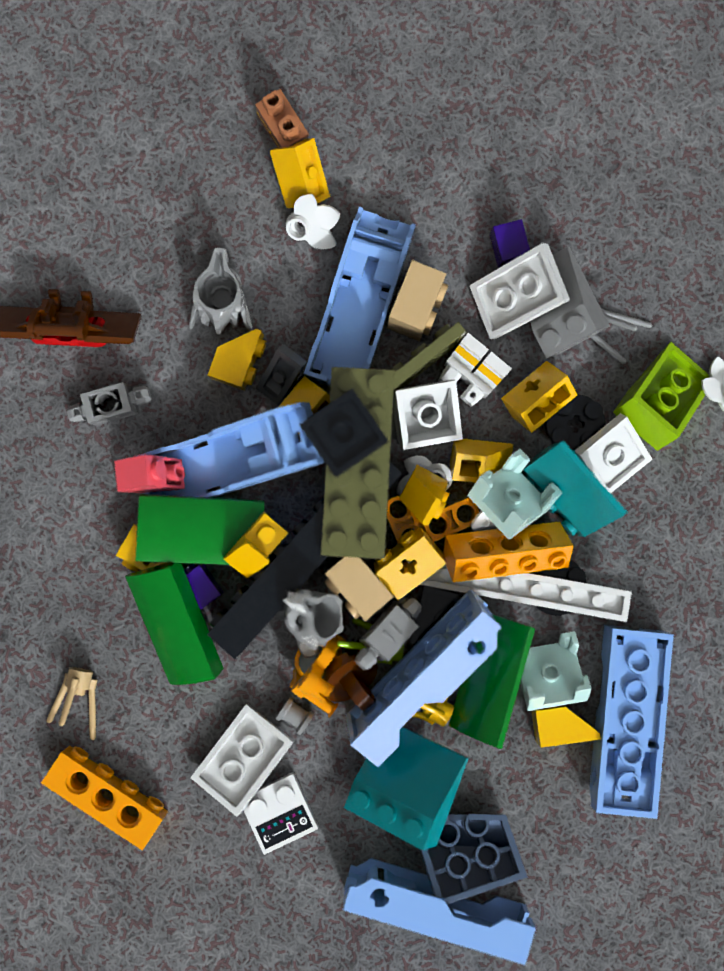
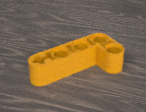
M400 496L392 497L387 501V520L398 544L404 530L411 528L416 531L419 527L427 533L433 542L445 538V535L454 534L470 527L472 520L479 513L477 505L469 497L446 506L440 515L445 524L444 530L439 534H434L429 529V524L428 526L422 524L407 507L405 515L401 518H394L390 514V505L395 501L402 502L399 499ZM462 505L468 506L472 512V516L467 522H461L457 517V510Z

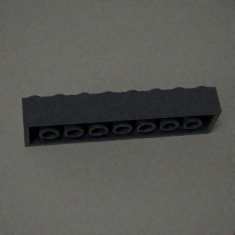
M391 463L389 464L388 488L402 474ZM324 496L313 507L316 514L310 521L303 519L294 528L292 533L295 537L290 543L283 541L271 554L275 558L274 561L251 576L254 583L249 588L245 585L231 598L230 602L233 606L230 610L224 608L209 623L213 628L207 635L232 658L236 659L285 605V601H283L285 593H295L328 557L321 555Z

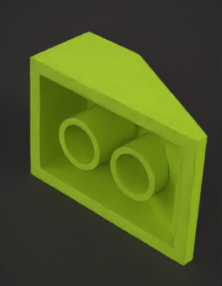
M670 342L627 391L613 413L616 416L620 413L627 416L636 433L658 451L680 437L705 397L701 380L710 376L676 345Z

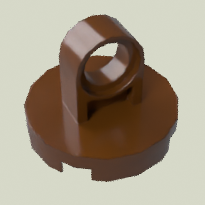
M347 652L332 660L323 672L324 680L334 685L327 699L333 702L352 699L362 711H366L376 702V698L369 689V685L377 675L378 666L375 663L371 668L363 670L355 663L357 654L349 656Z

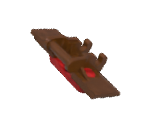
M49 289V299H43L38 308L0 306V338L31 339L36 344L102 347L106 343H134L142 318L141 313L93 311L91 291H81L82 301H77L75 307L61 305L58 289Z

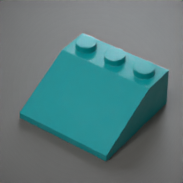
M563 440L545 447L528 462L521 472L541 494L550 483H554L563 492L548 511L552 514L554 512L558 513L563 519L561 522L562 526L571 536L576 534L577 536L585 537L627 513L625 508Z
M402 726L399 729V746L378 767L366 758L353 781L344 808L422 851L435 847L440 839L469 758Z

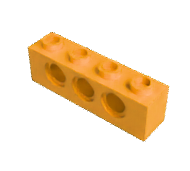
M559 521L529 525L510 540L499 529L445 535L443 554L452 582H461L568 568L574 545Z
M68 746L59 754L41 784L143 851L168 813L164 809V804L153 796L148 798L140 793L139 787L132 781H122L113 775L114 771L108 765L103 763L97 764L89 759V754L84 749ZM77 772H82L87 776L88 784L79 782ZM101 790H110L113 794V800L105 799L102 796ZM126 806H134L138 810L139 816H130L127 813Z

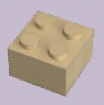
M412 260L389 315L387 329L417 341L421 340L423 334L428 336L437 315L432 310L434 307L440 308L449 286L444 283L446 273Z
M342 557L325 572L327 576L325 584L335 595L341 593L346 598L345 607L355 619L361 616L367 621L394 597L362 558Z

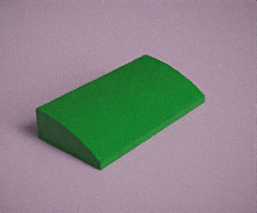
M140 494L136 561L230 565L223 558L264 512V501Z
M167 562L127 574L125 578L169 684L186 685L216 679L224 668L213 640L207 635L209 633L182 564Z
M492 613L494 620L501 626L497 631V649L460 685L449 726L478 741L502 749L535 628ZM480 641L474 642L477 650L481 653L484 650Z

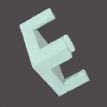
M521 449L514 452L503 467L493 475L491 470L482 474L467 495L508 540L512 539L546 513L563 493L554 483H550L542 494L521 473L530 461V458Z
M575 631L560 634L558 643L530 648L520 682L527 711L588 700L592 688L588 675H584V677L582 675L577 657L579 643Z

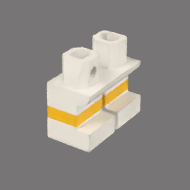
M467 333L446 361L445 369L439 378V382L453 379L456 382L459 379L465 382L468 387L460 398L472 407L482 397L485 399L512 368L493 352H490L477 370L472 373L471 371L489 349L471 334Z

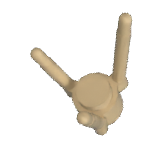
M69 667V671L65 673L63 684L47 717V723L53 721L67 692L59 720V725L63 726L74 695L84 696L85 691L88 690L90 740H95V689L98 680L92 679L93 671Z

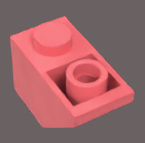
M143 454L114 461L117 492L147 493L185 489V470L182 466V459Z

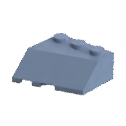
M448 814L437 846L423 851L419 849L433 896L445 899L447 904L527 878L506 815Z

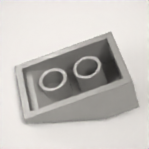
M569 246L554 254L553 258L570 300L530 321L532 331L546 359L559 355L610 327Z

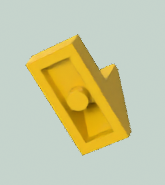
M263 512L223 559L244 577L249 578L270 562L268 556L285 538L288 532L268 514Z

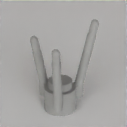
M601 308L608 323L632 331L637 330L636 325L646 328L652 327L650 322ZM597 334L590 337L621 364L626 363V359Z

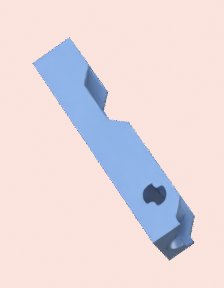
M362 207L358 208L335 275L321 326L304 371V376L309 380L331 387L332 367L371 368L415 231V224L411 223L409 225L379 216L377 213L365 211ZM343 276H349L351 280L344 279ZM382 287L389 289V293L381 291ZM330 317H334L330 331L327 332L326 328ZM374 330L376 331V335L371 346L369 345L372 332ZM316 369L321 371V373L317 374L312 371Z
M299 402L275 408L214 429L205 435L143 453L182 459V466L185 470V489L147 492L145 494L215 498L325 463L299 425L313 415L310 403ZM208 442V445L196 449L198 445ZM220 486L221 488L219 490L208 493L209 489Z
M470 589L371 689L376 698L374 704L366 711H362L355 705L346 714L350 745L377 767L399 746V729L425 703L444 702L497 649V631L501 626L494 620L492 613L486 608L488 604ZM480 641L484 650L481 653L477 650L474 642Z
M604 625L601 653L603 665L601 694L595 720V729L600 733L601 739L594 740L590 775V806L596 813L653 819L658 817L674 634L662 630L641 628L635 630L629 627ZM617 635H622L623 640L616 639ZM614 682L613 697H611L612 683ZM621 795H626L629 797L628 799L621 798Z
M373 858L358 866L351 865L344 886V911L523 965L526 964L536 929L532 918L528 917L529 911L526 904L500 896H495L483 904L468 899L447 904L445 899L433 896L427 874ZM378 868L383 869L384 881L378 879Z

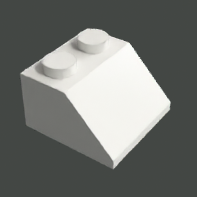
M455 379L395 390L394 419L397 441L403 450L463 439Z

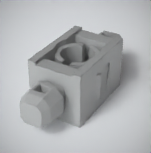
M122 382L80 394L82 404L77 403L67 409L68 419L72 422H83L87 419L89 424L97 426L138 414L135 404L138 406L146 404L152 400L148 387H134L133 391H131V387ZM110 397L121 401V403L116 402L114 408L109 412L98 407L104 406V402Z
M411 598L406 600L400 607L398 605L388 607L359 639L366 649L362 648L356 655L355 663L361 669L366 670L371 668L377 662V659L380 662L383 660L389 661L419 627L413 619L421 612L422 605L416 599Z

